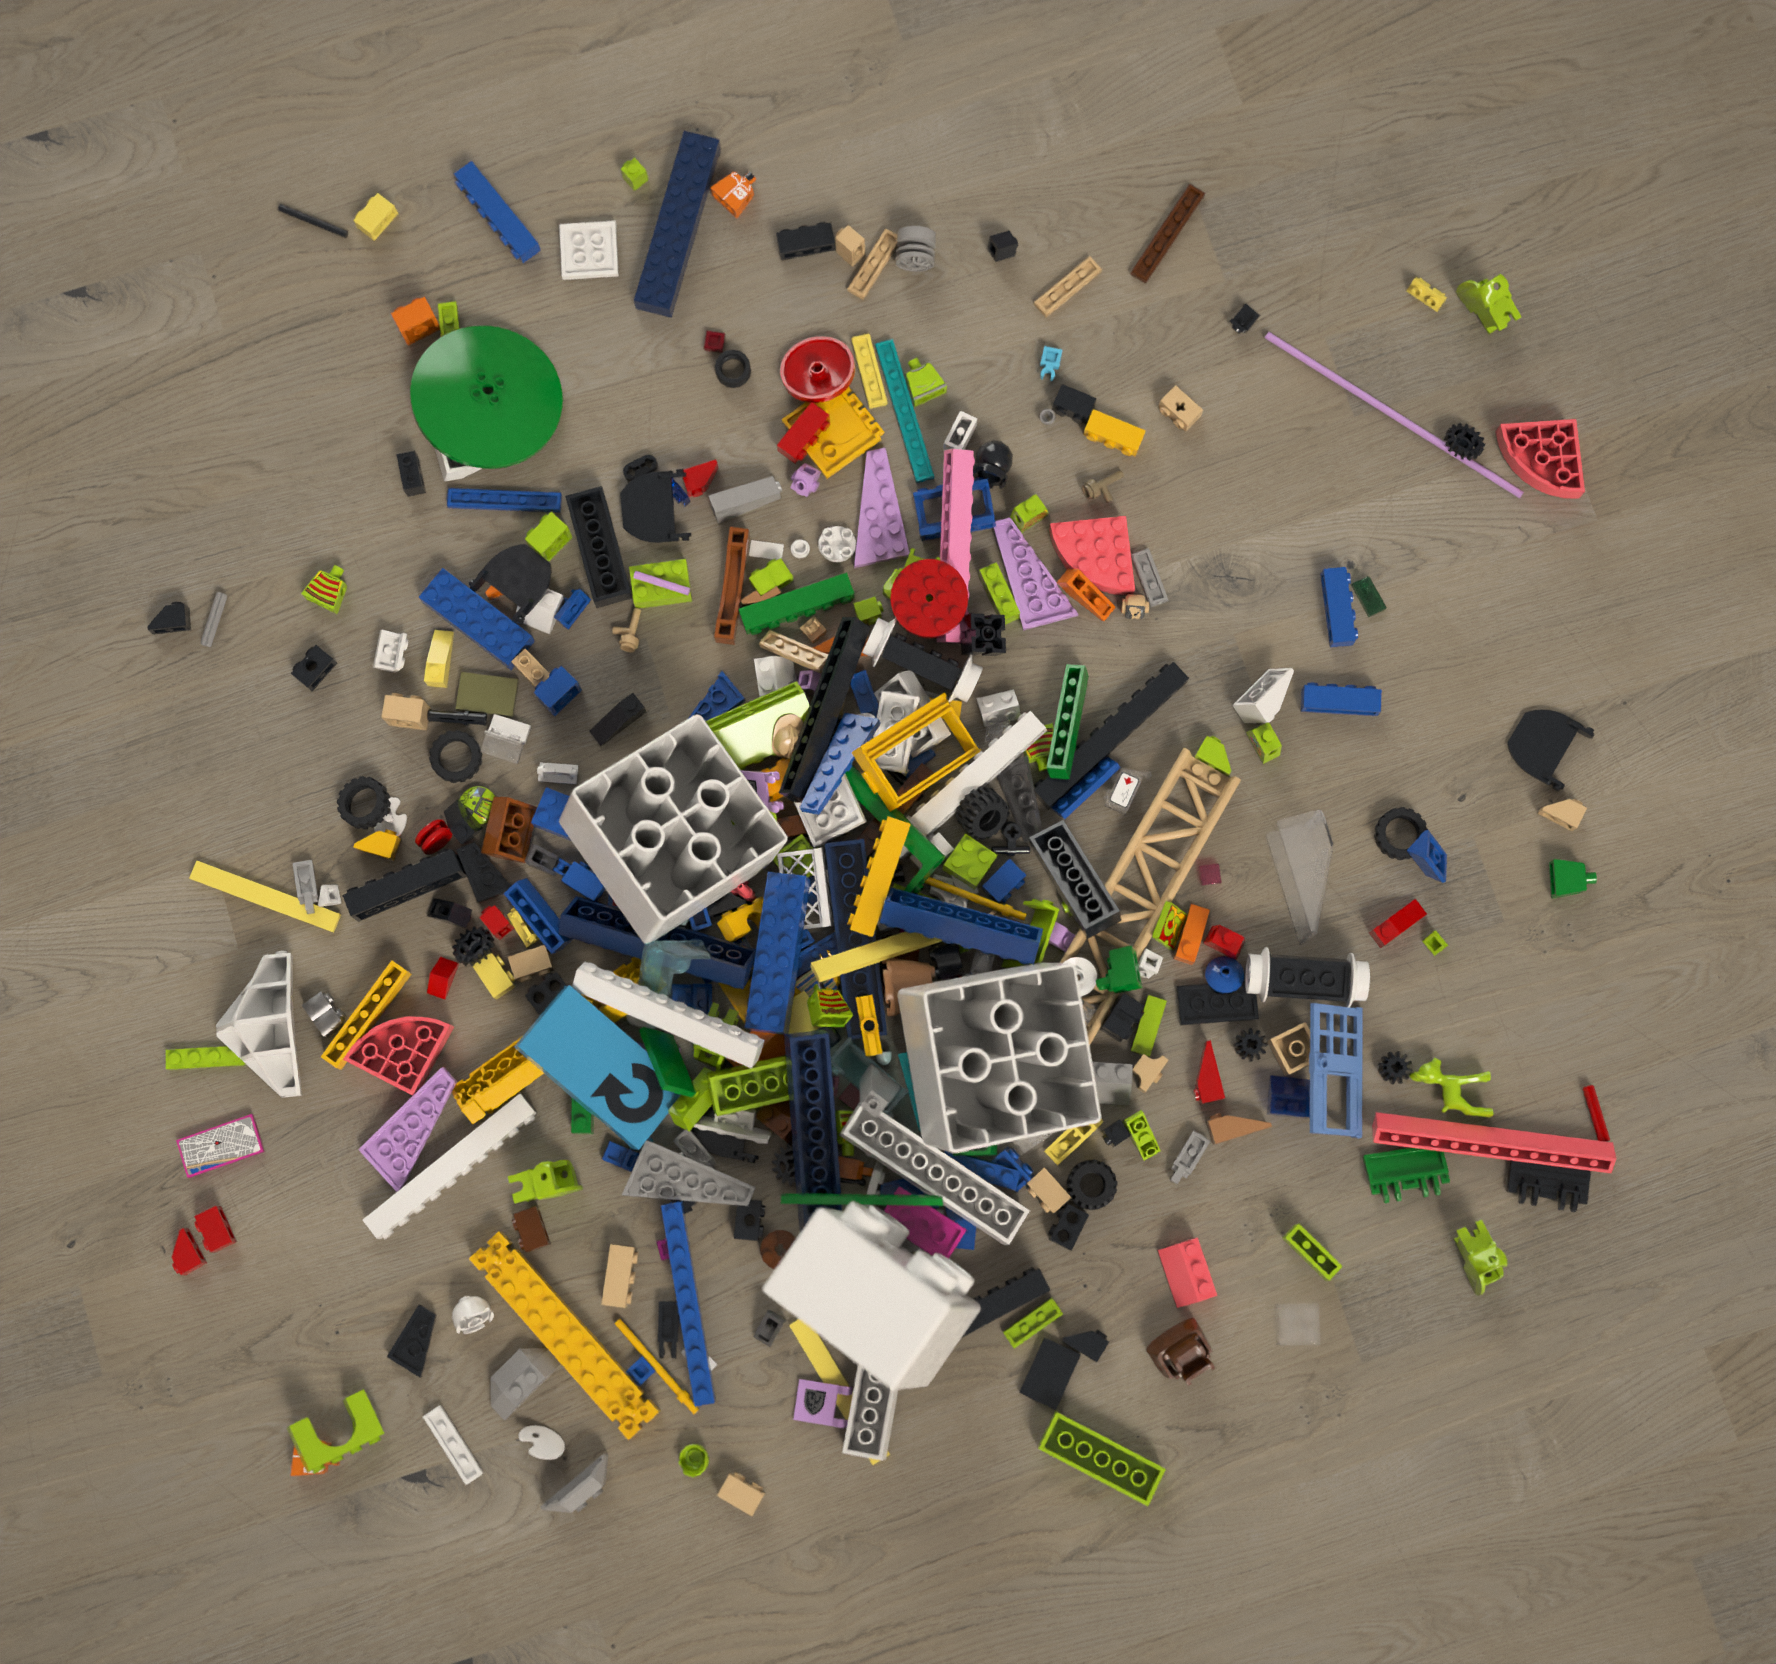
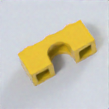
M763 897L755 899L752 902L753 904L749 906L747 903L737 908L738 911L732 912L730 910L721 915L722 919L717 925L727 941L734 942L751 931L747 919L752 920L759 929Z

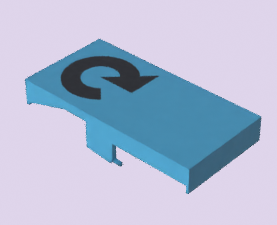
M570 985L565 986L514 1046L515 1049L589 1113L601 1120L634 1150H639L646 1140L654 1142L650 1135L669 1113L670 1107L681 1096V1094L662 1090L648 1052Z

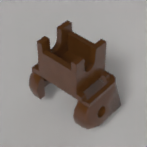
M1195 1318L1186 1319L1171 1327L1153 1340L1146 1348L1152 1361L1163 1376L1168 1379L1175 1378L1177 1380L1182 1378L1188 1386L1192 1384L1191 1380L1209 1368L1211 1370L1215 1369L1213 1363L1209 1360L1211 1357L1210 1353L1213 1352ZM1169 1359L1174 1368L1171 1365L1166 1367L1163 1360Z

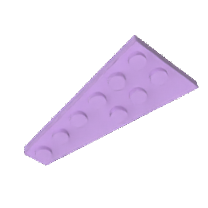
M886 448L867 451L854 568L909 556L908 544Z
M1011 517L995 521L996 527H993L1012 595L1020 611L1019 619L1022 629L1027 630L1078 616L1075 608L1069 603L1068 598L1057 586L1054 578L1041 560L1038 559L1032 547L1026 542Z
M441 1067L358 1149L396 1192L403 1188L457 1083L444 1067Z

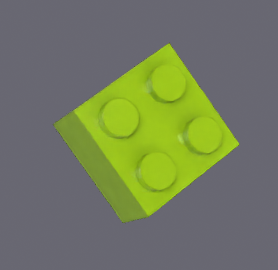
M552 512L544 515L539 521L540 524L535 529H530L525 538L527 545L547 561H550L573 538L568 526Z
M965 834L943 865L942 870L975 890L995 862L997 854Z

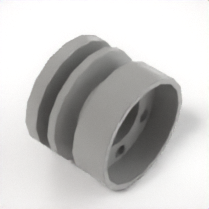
M908 226L898 230L896 265L908 271L919 272L932 269L935 262V251L933 249L935 248L936 233L932 229L922 226Z

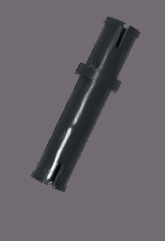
M429 709L428 721L461 723L464 726H469V724L486 726L487 713H470L468 710H465V712Z

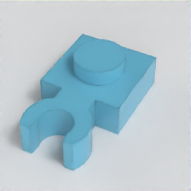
M1044 346L1040 366L1045 368L1041 371V379L1044 378L1046 373H1049L1051 375L1050 381L1054 380L1055 371L1053 369L1059 370L1063 350Z

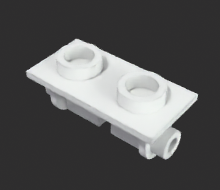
M540 762V766L537 768V774H539L538 781L577 784L578 765Z

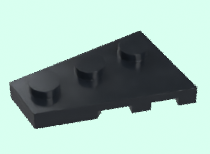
M475 842L456 849L477 903L502 895L512 886L490 862L488 857L481 853V849Z
M419 1304L388 1353L387 1358L422 1378L437 1314Z

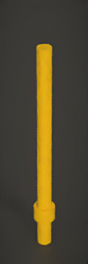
M929 877L924 882L1002 913L1001 915L1006 917L1012 916L1022 921L1026 918V913L1013 909L1011 905H1002L932 877Z
M621 1319L616 1321L614 1324L672 1389L677 1395L678 1401L681 1404L684 1403L694 1415L699 1408L695 1407L694 1402L689 1398V1393L686 1390H682Z

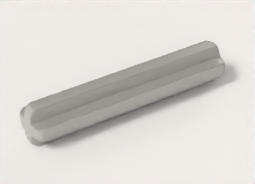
M217 592L200 642L205 647L212 646L227 599V595L221 592Z

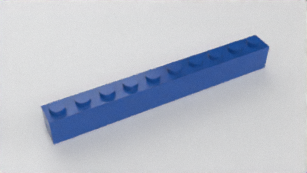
M683 1201L665 1203L661 1205L694 1405L696 1407L713 1404L716 1401Z

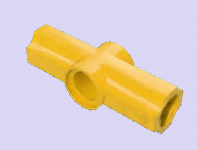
M873 995L856 997L865 1056L883 1054ZM867 1020H872L875 1024L874 1029L871 1031H866L863 1027L864 1022Z

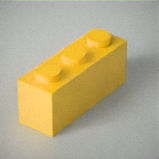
M1093 409L1085 427L1084 436L1090 441L1103 443L1107 448L1121 450L1124 455L1136 457L1146 430Z

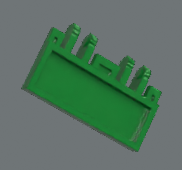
M1406 1148L1363 1156L1371 1194H1380L1381 1190L1384 1203H1389L1390 1197L1387 1186L1391 1185L1395 1200L1397 1202L1402 1201L1398 1182H1401L1402 1190L1420 1187L1423 1197H1428L1429 1194L1426 1180L1431 1179L1435 1195H1441L1437 1176H1440L1441 1184L1450 1183L1449 1170L1444 1152Z

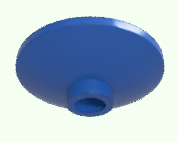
M1221 956L1209 962L1205 970V978L1213 990L1220 993H1231L1241 987L1244 981V970L1237 960ZM1222 970H1227L1229 973L1224 974Z

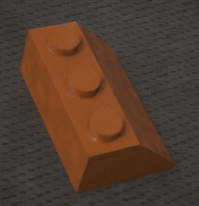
M494 797L481 853L495 858L526 863L525 859L528 854L534 827L531 822L537 807L509 797Z

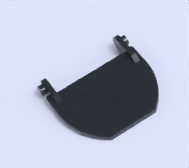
M676 469V473H673V471L646 473L633 479L620 492L623 528L637 539L651 543L679 541V538H682V541H690L691 533L676 534L672 478L687 477L684 469Z
M526 544L515 545L495 555L479 572L477 577L469 582L471 590L476 592L485 582L489 583L520 607L513 616L512 621L515 624H522L525 621L526 615L539 603L549 587L552 573L551 563Z
M1533 710L1524 713L1507 745L1512 758L1524 772L1546 785H1553L1552 788L1555 791H1560V789H1564L1565 784L1551 776L1576 733L1578 732L1592 739L1594 737V729L1591 727L1584 728V725L1556 711Z
M713 1105L705 1112L704 1116L715 1117ZM697 1127L692 1128V1132L704 1147L713 1154L742 1161L748 1158L747 1162L755 1163L759 1158L757 1155L743 1153L746 1139H738L727 1134L720 1135L714 1131L700 1130Z

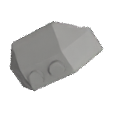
M520 1348L490 1377L491 1407L505 1421L562 1364L548 1348Z
M607 1452L540 1506L542 1510L572 1513L576 1509L579 1512L588 1505L586 1503L587 1499L591 1496L595 1499L603 1492L602 1487L606 1484L609 1457Z

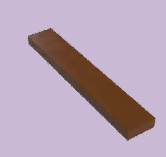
M1189 184L1132 269L1130 275L1145 284L1148 282L1204 198V192Z

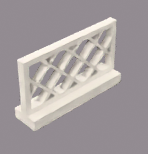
M825 848L778 853L779 873H785L784 870H786V874H794L792 871L799 863L806 869L803 876H806L808 872L815 876V882L809 888V893L812 891L817 895V902L814 906L807 902V906L811 909L805 916V922L809 925H804V929L834 926ZM812 853L813 862L807 867L800 860L805 854ZM790 856L796 861L790 870L784 866L783 857ZM813 911L819 915V924H812L807 919Z

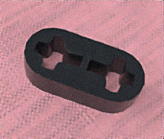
M644 455L628 463L623 468L624 477L630 482L638 476L655 472L658 467L656 458L652 455ZM646 461L653 462L651 468L645 466ZM629 469L635 471L634 476L629 474Z

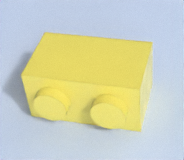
M377 193L368 200L367 206L356 214L354 222L359 230L375 241L396 217L398 212L392 203Z
M491 953L487 955V960L481 959V964L476 962L473 968L492 997L497 1000L516 986L513 983L515 979L510 971L506 972L503 968L505 963L499 954L495 956Z

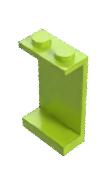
M1032 899V901L1023 902V905L1035 910L1030 925L1043 929L1034 963H1039L1043 960L1059 912V908L1054 907L1053 902L1042 899V901ZM1004 959L1002 967L1007 969L1025 964L1017 960Z

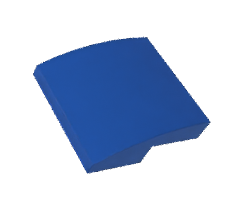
M671 984L670 999L682 1002L686 1006L695 1010H701L708 1015L712 1006V984Z

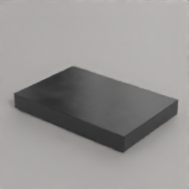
M1044 1337L1019 1393L1056 1410L1081 1355Z

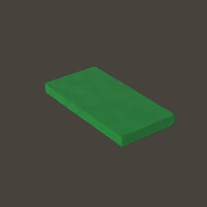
M643 1026L639 1032L661 1089L693 1097L696 1091L674 1036Z

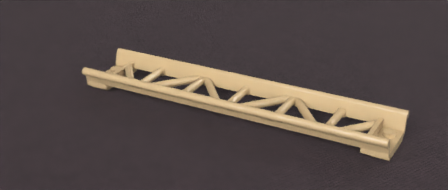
M1186 748L1182 749L1104 885L1110 896L1114 891H1117L1149 909L1148 911L1121 915L1122 921L1119 922L1123 923L1149 918L1133 946L1138 960L1154 933L1165 902H1172L1241 781L1238 777H1228L1192 757L1191 752ZM1179 777L1185 779L1201 820L1166 801ZM1196 786L1217 797L1208 816ZM1161 808L1196 826V828L1146 836ZM1196 835L1181 863L1146 844ZM1142 851L1176 871L1161 898L1158 895ZM1134 855L1153 903L1119 884ZM1079 928L1060 963L1076 957L1087 939L1081 928ZM1104 930L1096 934L1118 948L1130 946ZM1095 936L1088 938V942L1103 978L1106 977L1108 970ZM1097 985L1093 989L1101 993L1100 995L1081 998L1082 1005L1100 1003L1091 1021L1085 1020L1089 1046L1119 993L1115 994L1114 991L1109 992L1108 989L1098 990Z

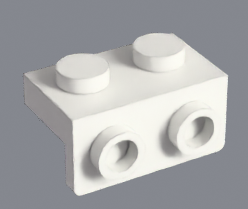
M386 630L380 631L373 668L393 673L403 668L405 662L403 652L408 646L406 633L397 634Z
M1014 689L977 698L984 727L1013 721L1020 716V707Z

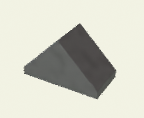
M532 843L525 862L528 866L556 876L557 873L552 869L553 867L556 868L561 857Z
M768 1310L753 1337L771 1347L786 1320Z

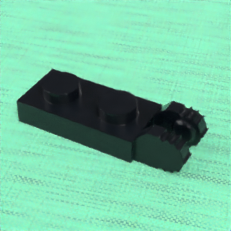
M659 1301V1358H664L665 1356L664 1342H672L671 1357L676 1359L679 1338L677 1301Z

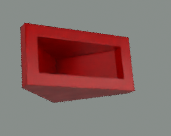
M440 957L430 972L427 994L446 1000L459 963Z

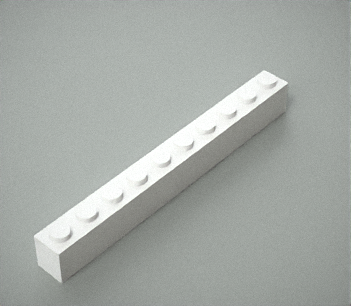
M1031 711L1021 714L1017 719L1018 722L1013 727L1010 725L1002 732L1004 734L1002 737L992 740L985 752L980 751L973 758L974 762L970 765H964L959 770L960 774L956 778L951 777L945 783L946 787L941 791H935L930 796L931 800L927 804L922 803L916 809L917 813L912 817H906L926 838L957 812V807L960 806L959 803L965 798L966 794L971 793L973 789L977 790L978 787L984 788L1047 732L1046 727ZM904 845L900 854L902 860L910 854V851Z
M584 962L576 971L572 988L583 995L747 1067L752 1068L759 1059L765 1040L759 1038L756 1034L747 1033L737 1026L724 1023L719 1018H713L701 1010L692 1009L682 1002L669 999L664 994H658L646 986L633 983L630 979L621 978L611 971L598 968L593 963Z
M522 1094L517 1095L365 1217L363 1222L377 1239L388 1238L394 1233L393 1229L399 1225L401 1227L410 1220L409 1216L414 1212L417 1214L426 1207L424 1204L427 1201H434L441 1195L440 1191L445 1187L448 1189L457 1182V1177L461 1174L463 1176L468 1174L473 1169L471 1167L477 1161L478 1163L484 1161L488 1157L487 1153L492 1149L494 1151L499 1149L504 1144V1139L508 1136L510 1138L515 1136L520 1131L518 1128L523 1124H530L535 1119L534 1115L537 1112Z

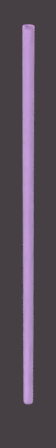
M1267 333L1265 339L1516 497L1520 498L1523 495V491L1474 460L1468 461L1466 457L1461 460L1460 455L1455 457V452H1449L1450 447L1445 446V442L1272 333Z

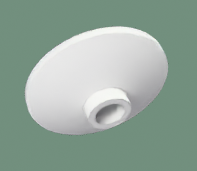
M1080 957L1066 960L1064 963L1073 964L1076 967L1077 974L1080 976L1078 981L1080 995L1084 996L1090 993L1095 987L1097 972L1093 964Z

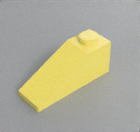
M434 630L424 682L428 686L447 688L454 637L453 631Z
M1100 1119L1099 1122L1067 1129L1044 1152L1059 1165L1104 1121Z

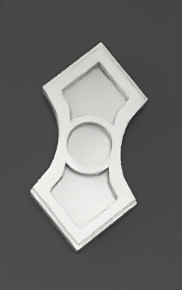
M934 874V879L953 885L952 878ZM931 886L930 893L937 896L941 901L967 908L968 899Z

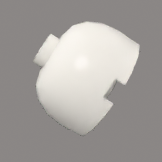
M476 1296L461 1298L452 1312V1320L459 1334L460 1331H463L464 1334H469L485 1327L483 1324L485 1321L489 1320L491 1322L494 1317L488 1302Z

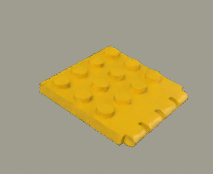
M850 387L832 400L814 403L830 415L831 424L825 432L822 431L819 434L817 443L807 449V455L826 479L880 442V436L885 433L877 422L870 425L875 419L866 407L859 411L863 404L855 393L848 396L852 392ZM805 402L782 419L783 424L788 430L810 403Z

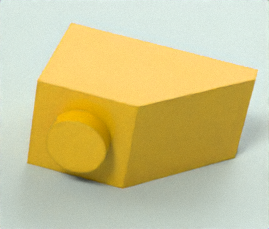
M386 829L385 832L377 831L354 843L353 847L357 850L394 861L401 838L396 836L397 832Z

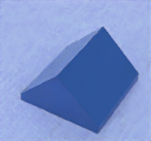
M1425 830L1408 848L1407 852L1426 876L1444 883L1446 882L1447 854L1430 831Z

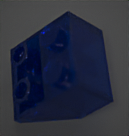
M1270 1075L1267 1115L1300 1119L1310 1118V1080Z

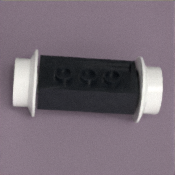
M880 618L877 619L862 651L863 654L872 657L873 667H875L883 651V658L952 690L948 698L949 703L955 698L964 702L968 701L983 670V667L973 663L971 653L963 668H961L958 661L950 657L946 660L942 658L940 652L933 649L929 652L919 642L914 641L912 644L906 641L907 637L900 633L890 636L897 621L896 618L889 623Z
M1265 947L1261 955L1248 954L1245 971L1246 993L1258 994L1261 1002H1265L1267 996L1344 1001L1346 1008H1350L1354 1000H1367L1370 984L1369 963L1356 961L1353 953H1349L1347 959L1269 954L1268 947Z

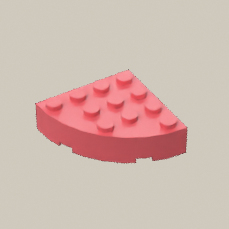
M1576 419L1500 424L1495 431L1498 446L1512 471L1525 483L1538 491L1560 498L1579 499L1584 494L1585 488Z
M1126 516L1050 523L1049 533L1052 545L1066 569H1079L1099 590L1108 592V594H1134L1135 585Z
M402 1017L389 1020L374 1027L350 1048L343 1060L414 1095L425 1083L454 1026L427 1017Z

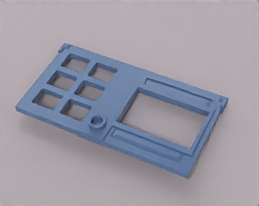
M1310 1003V1133L1362 1138L1363 1008H1346ZM1320 1013H1326V1030H1320ZM1334 1014L1340 1015V1032L1333 1031ZM1347 1016H1353V1033H1347ZM1320 1035L1326 1036V1053L1320 1052ZM1333 1037L1340 1038V1055L1333 1054ZM1347 1038L1353 1039V1056L1347 1055ZM1327 1075L1346 1077V1130L1327 1128Z

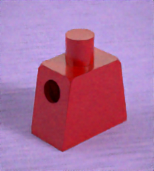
M1215 925L1211 927L1203 944L1237 960L1245 944V937L1222 925Z

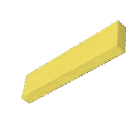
M870 334L852 337L851 341L869 409L888 405Z

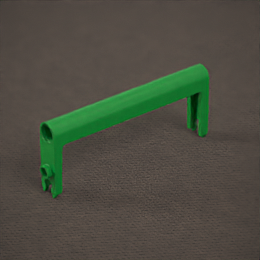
M852 765L849 772L846 771L845 774L856 799L881 823L882 820H887V817H891L911 824L904 846L923 866L903 891L918 894L924 888L923 883L942 863L945 855L897 808L889 812L878 793L874 794L861 773Z

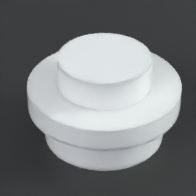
M800 539L792 543L791 553L794 557L801 559L809 554L810 547L805 540Z

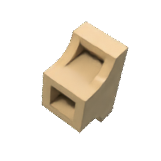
M1145 1054L1140 1057L1132 1070V1073L1139 1079L1138 1089L1145 1093L1153 1082L1157 1083L1163 1075L1161 1070L1168 1062L1167 1058L1162 1055L1158 1059H1151Z

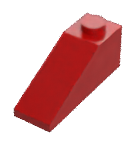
M1414 899L1370 931L1369 934L1378 946L1382 948L1426 916L1427 913L1419 902Z
M1211 1040L1204 1043L1195 1084L1196 1089L1193 1090L1195 1100L1199 1101L1200 1105L1225 1099Z

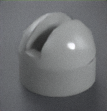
M1045 409L1040 413V420L1043 424L1050 425L1055 421V414L1052 410ZM1047 413H1048V415L1050 416V418L1052 419V420L1049 421V422H1048V419L1045 417V414H1047Z

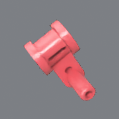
M748 881L741 883L730 892L735 896L740 895L751 903L757 899L755 892L747 886Z

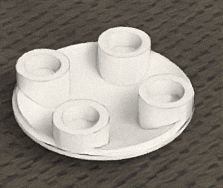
M833 526L823 530L819 537L818 547L820 553L827 560L843 562L854 554L856 540L850 529Z

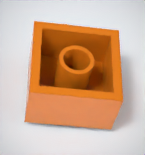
M425 296L416 298L410 304L400 306L391 313L408 346L440 330V325Z

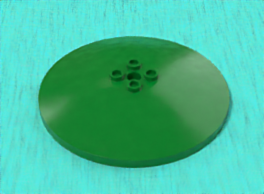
M470 326L442 336L426 349L413 372L410 403L414 419L420 431L439 452L467 466L497 469L524 462L547 445L560 421L563 393L554 365L547 355L532 341L516 332L500 327ZM490 387L493 393L485 394L482 389Z

